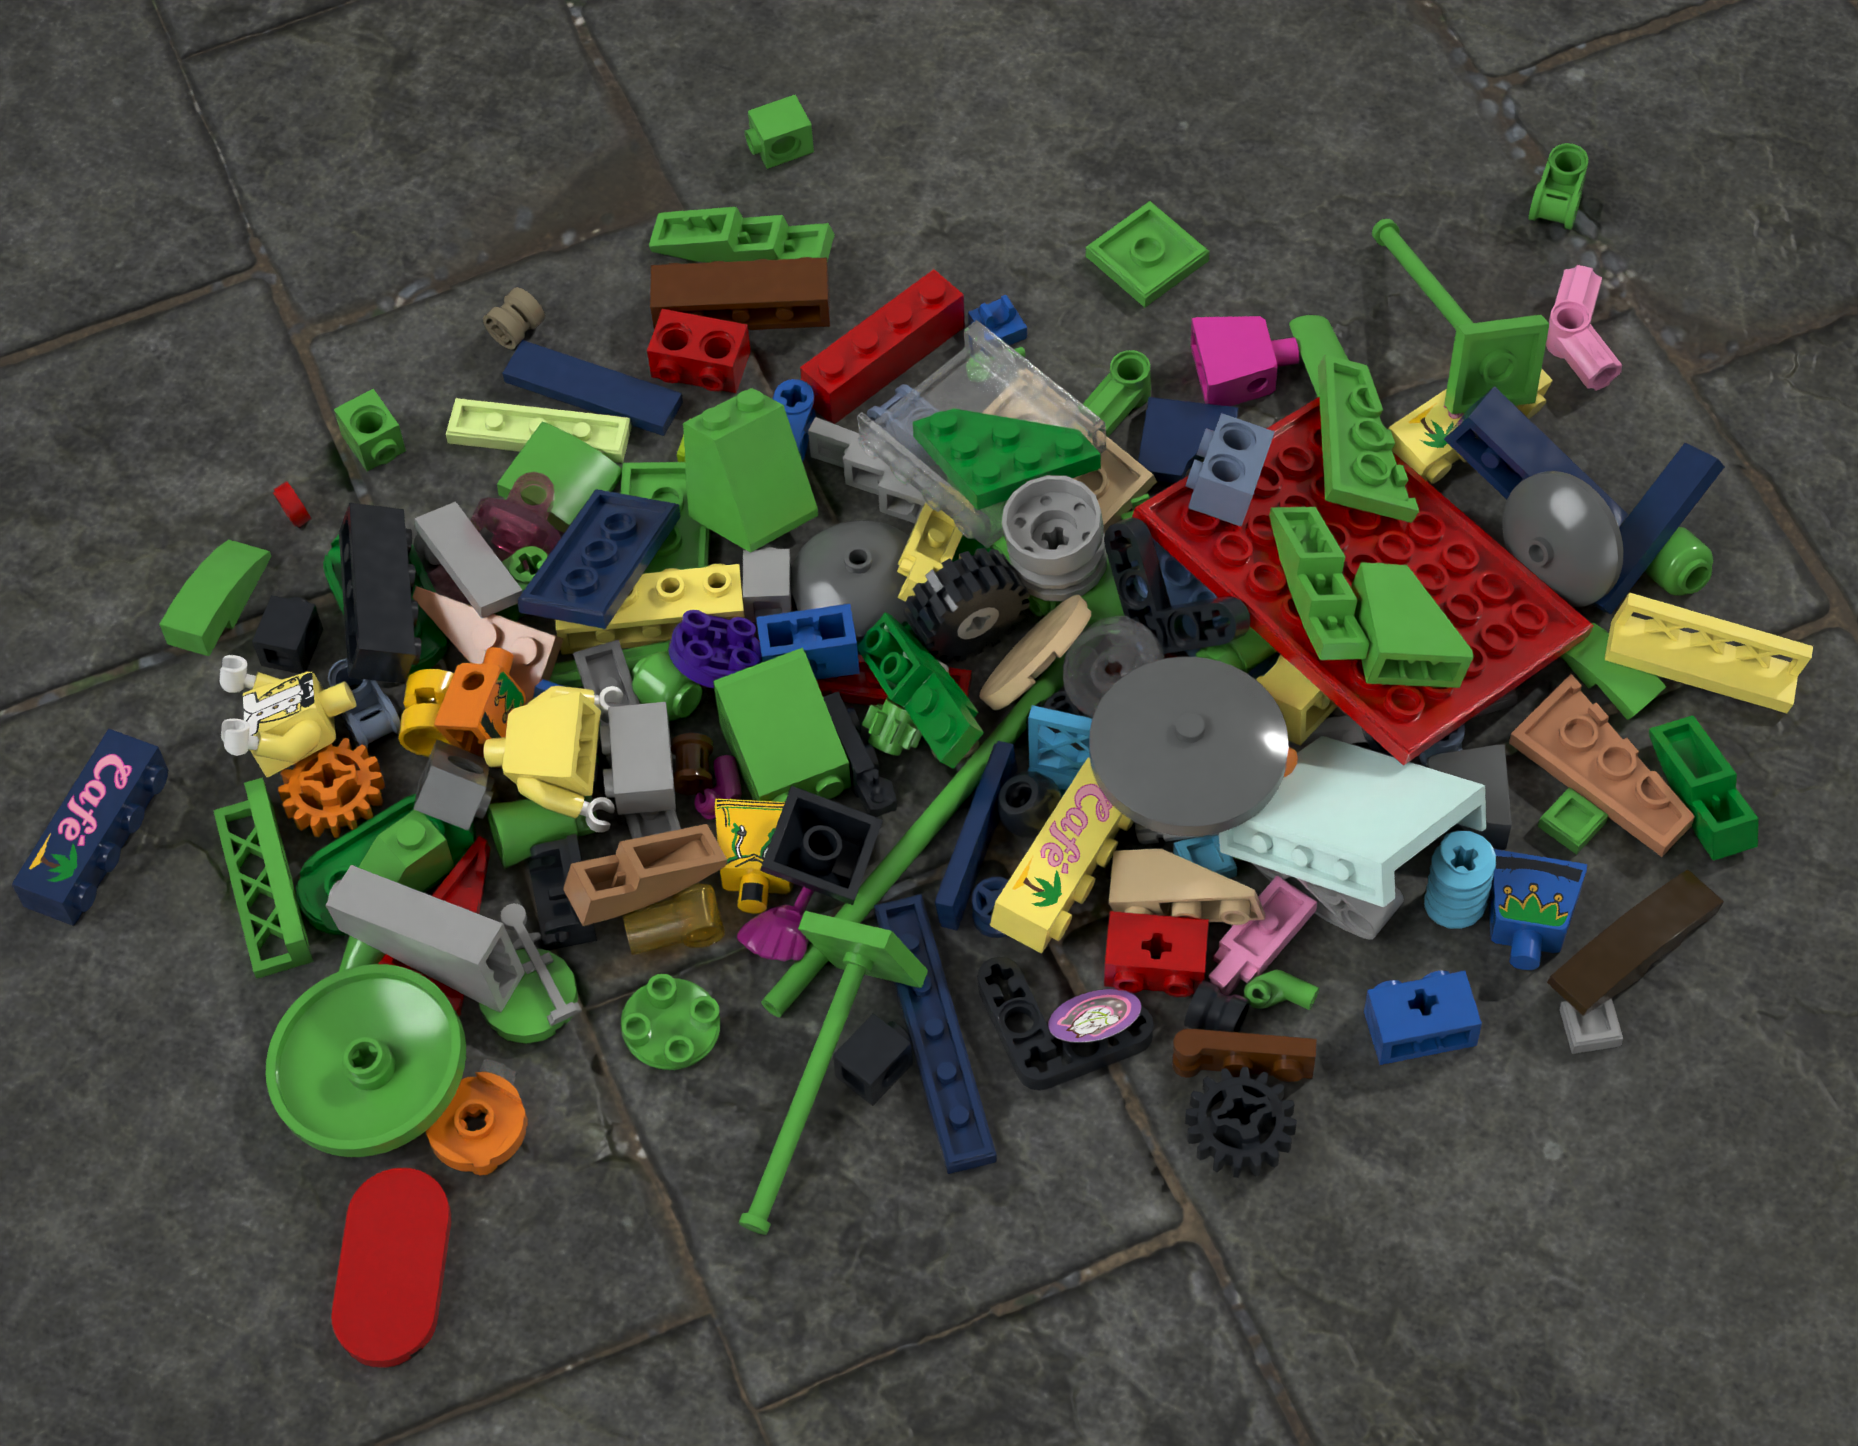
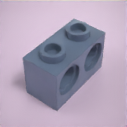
M1221 413L1215 431L1206 428L1197 455L1204 457V462L1194 459L1185 487L1194 489L1188 508L1242 526L1275 431Z

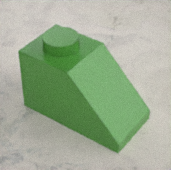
M413 810L376 837L358 868L422 892L454 868V863L445 837L423 813Z

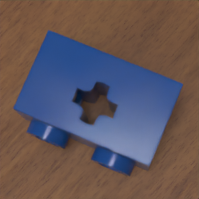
M850 604L756 617L762 662L803 647L816 680L860 674L857 641Z
M1435 971L1420 980L1404 983L1398 980H1390L1378 984L1374 989L1367 990L1364 1014L1379 1065L1477 1046L1482 1022L1466 971L1455 973Z

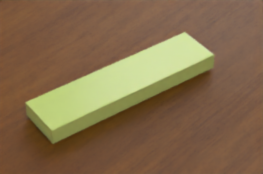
M456 398L447 427L446 438L449 444L520 452L543 421L584 441L613 462L623 463L632 425L631 419L628 417Z

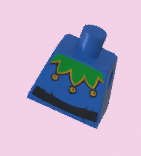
M1493 849L1496 854V867L1488 898L1491 941L1496 944L1511 946L1509 962L1513 967L1521 970L1537 969L1540 965L1541 951L1550 953L1561 952L1581 893L1587 864Z

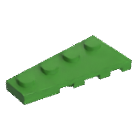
M1325 354L1318 365L1325 501L1412 523L1419 513L1416 499L1409 498L1405 489L1408 477L1404 466L1397 465L1392 452L1395 441L1391 430L1386 429L1381 422L1380 414L1383 408L1368 366Z

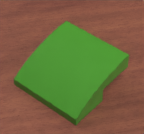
M542 421L497 483L498 495L538 511L540 523L565 533L595 489L609 492L614 490L622 478V468L584 441Z

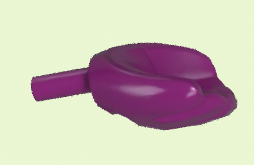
M803 887L794 906L782 905L757 915L742 926L737 933V940L751 952L758 954L762 958L784 962L790 959L800 961L806 953L809 940L798 927L814 891Z

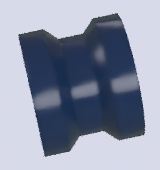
M991 877L985 879L975 887L972 893V918L974 925L983 935L991 938L1008 936L990 926L991 913L993 912L995 902L1009 881L1005 878Z

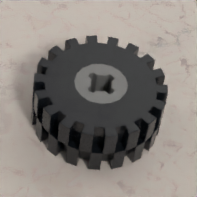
M985 548L977 549L973 556H971L969 551L960 553L959 560L954 562L949 558L941 563L942 569L937 572L932 569L925 575L927 581L925 583H917L912 589L915 595L908 596L905 602L908 608L904 609V615L920 643L935 659L938 660L940 658L942 663H950L953 657H955L957 662L963 661L972 652L975 656L984 652L983 648L989 644L992 647L996 646L1001 642L1000 636L1003 634L1010 635L1015 630L1014 622H1022L1025 617L1023 610L1029 609L1030 601L1028 597L1030 595L1005 555L1000 554L998 550L991 549L988 553Z

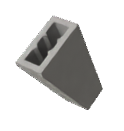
M353 865L349 867L342 880L337 881L330 890L326 907L340 931L495 1011L502 1012L525 974L503 923Z

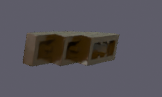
M1687 869L1642 900L1591 940L1553 973L1547 983L1582 1016H1585L1643 978L1650 965L1679 947L1688 932L1715 916L1724 901Z

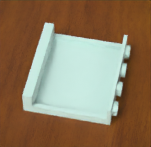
M1321 736L1297 753L1298 761L1295 769L1290 775L1283 777L1279 789L1270 802L1245 823L1220 832L1219 843L1221 853L1385 907L1395 899L1394 871L1455 824L1479 831L1486 829L1485 785L1411 762L1403 766L1394 757Z

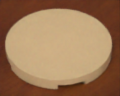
M1074 595L1059 604L1041 619L995 668L981 689L980 699L993 710H1000L1031 688L1036 682L1034 678L1047 669L1056 657L1061 658L1087 625L1091 617V611L1087 608V602L1080 595Z

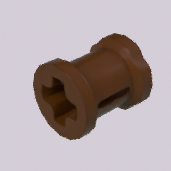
M685 733L674 737L671 740V752L675 755L674 791L684 795H697L699 792L704 794L705 789L713 788L712 775L709 773V756L713 753L712 739L699 733Z

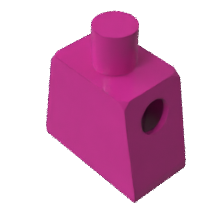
M1260 316L1192 318L1190 346L1205 404L1233 406L1270 395L1276 390L1277 367L1299 364V350L1296 338L1271 341L1266 320Z

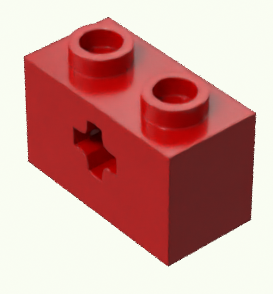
M1110 911L1105 955L1104 987H1114L1118 991H1127L1129 993H1137L1142 990L1163 991L1173 997H1188L1195 994L1205 976L1209 919ZM1160 956L1161 959H1152L1151 957Z

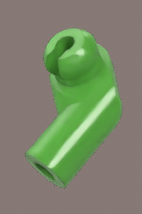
M1276 969L1254 977L1250 982L1248 981L1244 989V996L1250 999V1005L1257 1009L1267 1008L1288 1000L1310 1010L1320 988Z

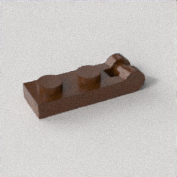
M1183 1029L1175 1035L1173 1041L1172 1066L1176 1074L1185 1078L1193 1077L1201 1070L1221 1071L1224 1068L1228 1069L1232 1077H1239L1242 1067H1248L1250 1075H1260L1266 1072L1268 1075L1285 1082H1295L1302 1078L1313 1079L1317 1039Z

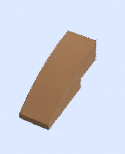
M703 824L620 841L615 855L572 863L563 890L582 926L639 910L670 897L725 867L727 858L709 826Z

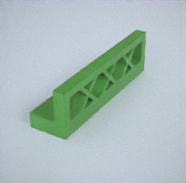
M263 777L244 783L248 797L247 801L213 810L256 979L314 962L300 907L296 899V892L273 803ZM253 816L255 828L246 840L230 833L227 822ZM233 845L240 848L236 855ZM250 853L264 859L265 868L256 880L240 873L239 870ZM244 886L250 888L247 894H245ZM260 893L274 899L276 907L267 920L251 914L249 910ZM254 926L260 928L257 935L255 934ZM270 934L284 940L288 953L262 960L260 949Z

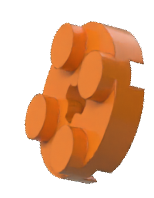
M475 1072L476 1077L461 1079L451 1103L437 1121L426 1130V1135L434 1154L447 1166L459 1171H472L477 1175H488L496 1170L498 1165L509 1160L519 1149L526 1134L528 1118L518 1091L509 1081L493 1073ZM481 1112L485 1113L484 1120L486 1126L480 1130L468 1131V1126L464 1119L468 1115L476 1118Z

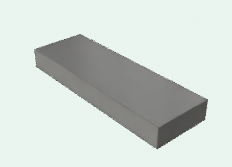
M456 502L415 518L416 531L481 619L518 604V598L523 593V590Z

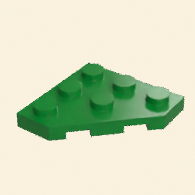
M955 408L936 412L931 416L913 421V437L976 510L1009 500L1015 490L1033 479L1046 475L1075 478L1101 469V453L1078 429Z

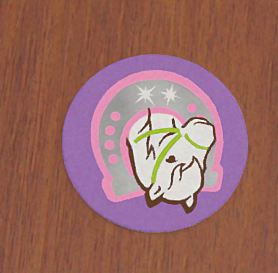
M1106 989L1088 992L1076 996L1059 1006L1052 1013L1048 1027L1055 1037L1064 1041L1090 1042L1104 1039L1129 1027L1139 1016L1141 1003L1135 995L1127 991Z

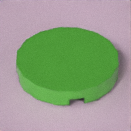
M525 949L515 950L521 964L530 961ZM537 949L540 956L548 952L550 953L553 963L546 965V968L565 1004L576 1003L578 1001L576 981L573 972L566 962L549 950ZM536 970L529 974L525 972L501 1013L479 1003L482 1017L488 1026L490 1025L499 1036L507 1041L525 1044L550 1038L556 1034L555 1030L564 1023L567 1024L572 1018L570 1017L550 1026L547 1016L556 1009Z

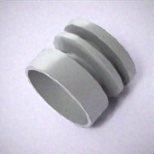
M1051 475L1030 480L1012 493L1003 509L1002 528L1008 547L1010 564L1029 594L1045 601H1065L1074 595L1082 596L1095 587L1106 571L1108 560L1104 544L1105 534L1103 531L1102 513L1096 495L1080 481L1067 476Z

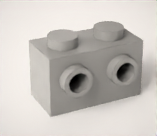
M666 702L608 707L609 725L600 726L603 755L611 754L612 768L603 769L606 798L615 797L618 815L675 810L671 742Z

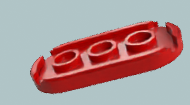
M392 1168L379 1172L367 1179L357 1189L348 1206L331 1319L334 1333L343 1349L349 1352L350 1356L359 1363L367 1366L392 1367L411 1359L410 1355L417 1352L420 1347L423 1349L431 1340L437 1326L452 1217L450 1205L443 1188L434 1178L420 1170Z

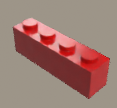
M933 269L800 367L801 380L808 383L814 392V405L812 408L828 422L836 424L965 328L964 294Z

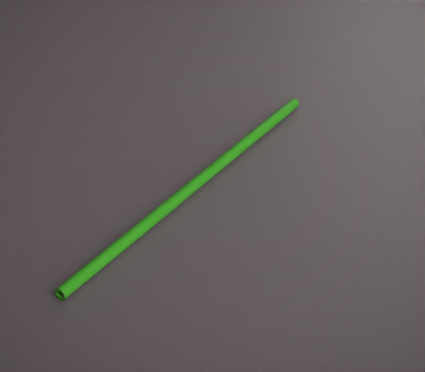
M1111 630L1082 631L1062 657H1057L1035 684L1026 692L862 883L854 904L845 903L834 918L861 923L874 908V905H877L979 785L994 743L1002 741L1014 744L1027 729L1026 717L1032 705L1034 706L1050 695L1057 693ZM811 943L807 947L804 957L800 961H795L761 1001L764 1008L772 1015L781 1017L829 960Z

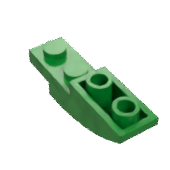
M885 612L877 623L866 632L857 649L890 700L906 709L938 760L954 769L984 733L974 719L978 711L954 679L929 651L892 615Z

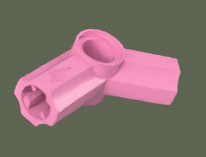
M1577 265L1575 268L1564 270L1555 305L1550 313L1546 347L1554 356L1567 361L1587 389L1593 388L1597 391L1608 386L1621 373L1622 364L1590 324L1601 287L1602 277L1596 275L1593 268Z

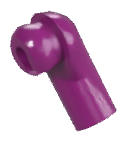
M724 755L717 757L713 761L717 785L712 789H705V796L700 792L696 795L694 800L695 808L705 819H716L715 799L739 800L742 796L737 761L734 756Z

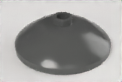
M1544 471L1534 474L1521 481L1512 490L1506 501L1502 518V531L1506 550L1573 608L1590 605L1606 596L1617 583L1622 570L1623 541L1618 523L1611 509L1599 493L1583 480L1559 471Z
M870 520L847 521L820 531L801 548L791 569V592L797 610L802 611L850 604L857 642L863 640L866 632L877 623L885 612L892 615L904 627L907 626L909 623L904 615V609L908 607L905 601L897 598L907 577L898 573L897 570L899 559L910 536L889 524ZM856 561H864V563L860 565L853 564V562Z

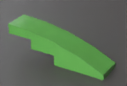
M737 207L658 213L649 248L655 253L705 263L713 261H755L757 259H799L801 257H827L828 262L835 234L829 223L788 226L783 215L743 218Z
M1271 508L1269 517L1288 587L1304 629L1319 659H1366L1370 642L1354 617L1358 599L1342 574L1345 555L1317 508Z

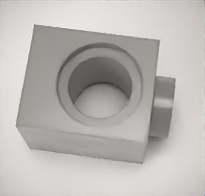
M763 547L751 553L743 550V603L745 617L749 621L757 622L756 617L793 612L790 584L792 569L790 549Z

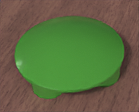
M667 974L653 976L646 985L638 989L627 1001L621 1016L622 1037L629 1051L644 1064L663 1070H677L696 1064L713 1049L720 1033L719 1005L716 1000L697 984L673 978Z

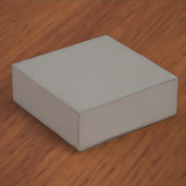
M1612 998L1585 1016H1582L1567 1001L1561 1002L1559 1010L1572 1054L1622 1045L1623 1035Z

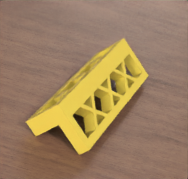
M1629 593L1611 621L1605 661L1788 713L1794 705L1797 678L1812 658L1813 646ZM1633 612L1653 617L1654 619L1644 620L1631 615ZM1691 628L1699 632L1689 633L1680 629ZM1735 641L1745 645L1736 647L1725 642ZM1780 654L1793 659L1791 662H1788L1771 656Z

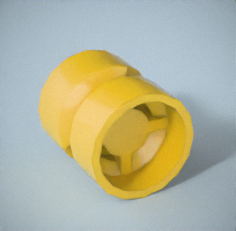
M424 669L409 675L403 702L405 710L401 716L398 737L400 744L406 750L417 755L429 757L436 739L450 744L434 726L454 673L440 669Z

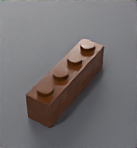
M827 257L651 265L650 309L653 327L655 329L662 309L747 324L748 330L830 327V288Z

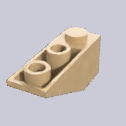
M1164 849L1121 850L1113 852L1109 904L1115 912L1209 919V922H1225L1231 925H1242L1250 920H1265V912L1255 889Z

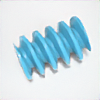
M1455 831L1446 834L1441 845L1436 848L1431 859L1430 874L1424 896V908L1428 916L1438 925L1449 929H1462L1473 925L1483 916L1487 907L1491 882L1496 867V854L1492 845L1483 836L1471 831Z

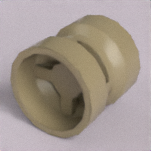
M516 287L504 297V304L501 307H493L484 315L483 323L489 334L499 344L508 349H515L524 340V333L527 330L536 329L544 321L545 313L541 305L530 293Z

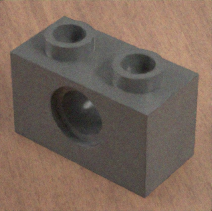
M436 739L418 783L413 809L469 831L474 816L483 819L493 795L491 789L495 778L488 776L489 766L485 758Z

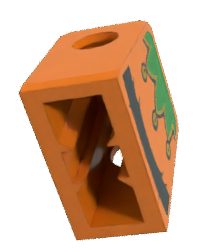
M491 647L486 650L482 664L462 663L456 667L434 726L451 745L484 758V744L487 739L506 737L508 714L514 708L525 706L526 703L525 693L509 675L514 659L513 654L509 651Z

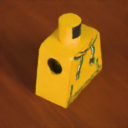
M715 799L717 842L727 858L726 866L720 869L722 887L727 891H739L737 906L744 912L762 913L767 909L768 893L787 894L793 888L794 883L760 871L785 802Z

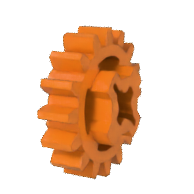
M344 738L339 747H333L330 744L293 764V770L283 769L280 773L284 785L278 787V792L283 802L282 805L288 819L294 818L297 828L301 831L310 825L314 837H320L325 828L331 829L334 838L340 836L341 827L347 825L349 829L355 830L358 828L357 819L362 817L369 820L374 817L370 805L379 806L383 803L380 790L385 788V782L377 758L375 756L369 757L366 746L363 744L353 750L348 738Z

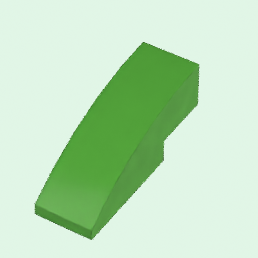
M229 539L216 548L189 577L159 625L167 644L210 656L224 628L233 629L271 558L270 551Z

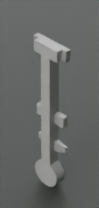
M509 904L501 911L502 923L505 928L514 930L518 936V939L513 943L514 949L524 948L530 959L529 962L522 964L526 974H529L536 970L556 1009L547 1016L550 1026L581 1013L582 1009L578 1002L565 1004L546 968V965L553 963V959L549 952L540 956L534 942L540 939L541 935L539 932L528 933L524 926L527 922V915L523 906Z

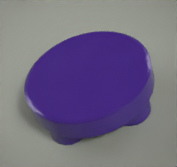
M699 610L686 611L681 622L675 627L668 647L672 663L683 675L698 684L714 688V680L762 663L760 643L754 636L756 627L751 621L742 617H734L729 620L718 616L706 615Z

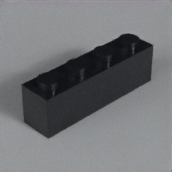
M349 503L339 530L348 678L405 683L411 666H417L421 656V639L414 637V628L418 619V602L411 600V591L415 582V566L408 564V556L412 547V530L405 527L404 509Z

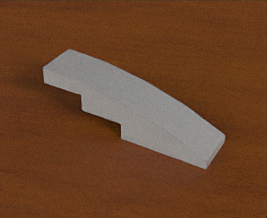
M815 417L808 430L811 457L843 467L846 485L879 495L880 512L916 523L924 504L929 500L967 520L966 505L935 478L896 452L863 435Z

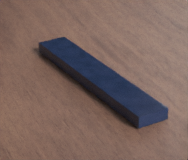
M922 895L874 905L878 927L891 930L928 970L922 988L894 982L908 1035L911 1039L912 1049L947 1174L996 1163V1151Z

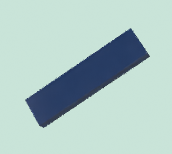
M524 340L521 341L502 373L505 383L597 414L628 417L631 419L632 426L662 436L666 434L683 404L682 393Z
M1683 444L1619 527L1623 541V565L1620 576L1613 589L1606 596L1591 605L1609 615L1613 613L1725 468L1718 458L1692 445Z
M1002 741L994 743L935 899L941 927L956 931L959 928L999 821L996 809L999 790L1007 779L1016 775L1018 770L1013 744Z

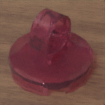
M529 472L520 476L514 483L506 500L491 497L480 499L470 519L479 533L485 527L494 534L491 543L512 555L523 547L535 546L541 548L549 556L561 539L559 532L546 521L555 501L553 483L547 476L538 472ZM536 485L546 491L547 498L539 505H529L522 500L521 492L528 486Z

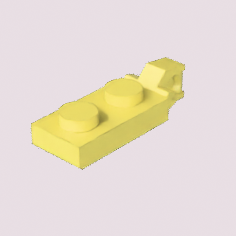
M929 500L926 501L898 562L897 572L907 578L897 598L906 602L908 596L915 595L912 590L915 585L927 581L925 575L932 569L937 572L943 568L942 562L949 558L952 560L968 520Z

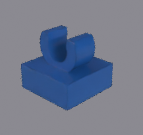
M1003 295L1001 299L989 304H981L979 308L968 312V323L988 353L1027 338V326L1007 295Z

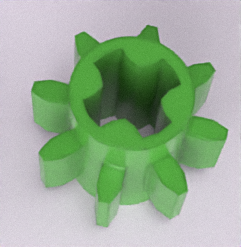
M889 697L886 698L884 705L878 703L877 706L871 704L862 723V726L869 729V744L891 755L899 756L903 748L909 750L910 746L917 748L922 736L906 709L891 701Z

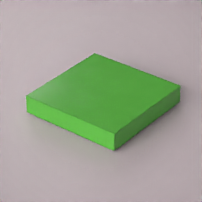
M1151 201L1086 246V257L1144 308L1209 261L1210 253L1209 250Z

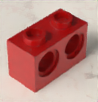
M666 309L661 310L647 348L651 377L661 379L667 383L679 382L700 386L709 391L721 390L731 393H737L751 353L747 324Z

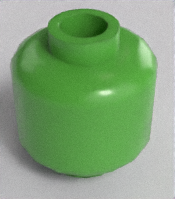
M1678 527L1647 567L1645 573L1670 595L1683 596L1693 594L1701 590L1711 578L1713 565L1712 551L1684 527Z
M656 652L648 658H643L632 670V689L634 694L637 695L639 703L666 702L669 721L690 715L700 702L702 687L700 684L687 678L674 666L669 652Z

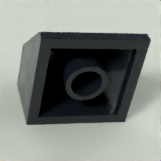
M791 786L760 871L853 905L883 820Z

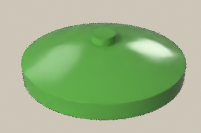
M370 964L334 973L304 992L291 1005L277 1025L266 1059V1083L272 1104L280 1118L298 1138L322 1152L343 1157H365L399 1148L431 1127L443 1114L455 1096L463 1076L466 1061V1041L462 1023L445 994L429 979L410 969L387 964Z

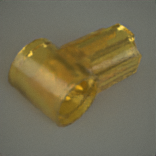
M699 883L691 885L674 894L671 900L651 904L622 915L632 955L680 943L689 948H703L717 943L725 936V928L714 888L708 884Z

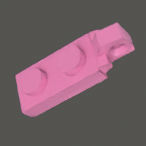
M1276 876L1258 896L1265 912V920H1250L1242 925H1233L1219 941V949L1213 956V961L1218 963V966L1209 975L1210 983L1217 985L1221 993L1229 995L1238 986L1240 980L1248 983L1254 977L1260 976L1315 913L1317 901L1281 877Z

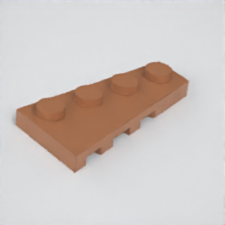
M1570 674L1511 733L1509 744L1568 788H1572L1604 811L1611 820L1663 857L1692 827L1695 816L1656 771H1650L1639 759V751L1628 738L1622 739L1608 723L1609 716L1597 702L1592 704L1581 691L1582 685Z

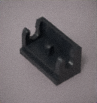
M568 835L565 839L541 843L530 848L531 858L534 860L528 861L544 950L550 951L597 941L594 923L582 926L563 890L571 864L582 862L577 835Z

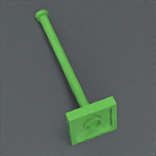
M1383 219L1377 222L1372 230L1373 239L1379 245L1388 248L1456 330L1444 403L1451 414L1465 413L1494 386L1515 406L1535 403L1549 330L1547 320L1542 315L1473 323L1399 235L1400 230L1397 224L1391 219Z
M805 911L798 929L836 968L844 970V973L748 1213H742L739 1220V1225L750 1231L767 1235L771 1224L767 1219L864 975L922 988L928 972L927 968L891 930Z

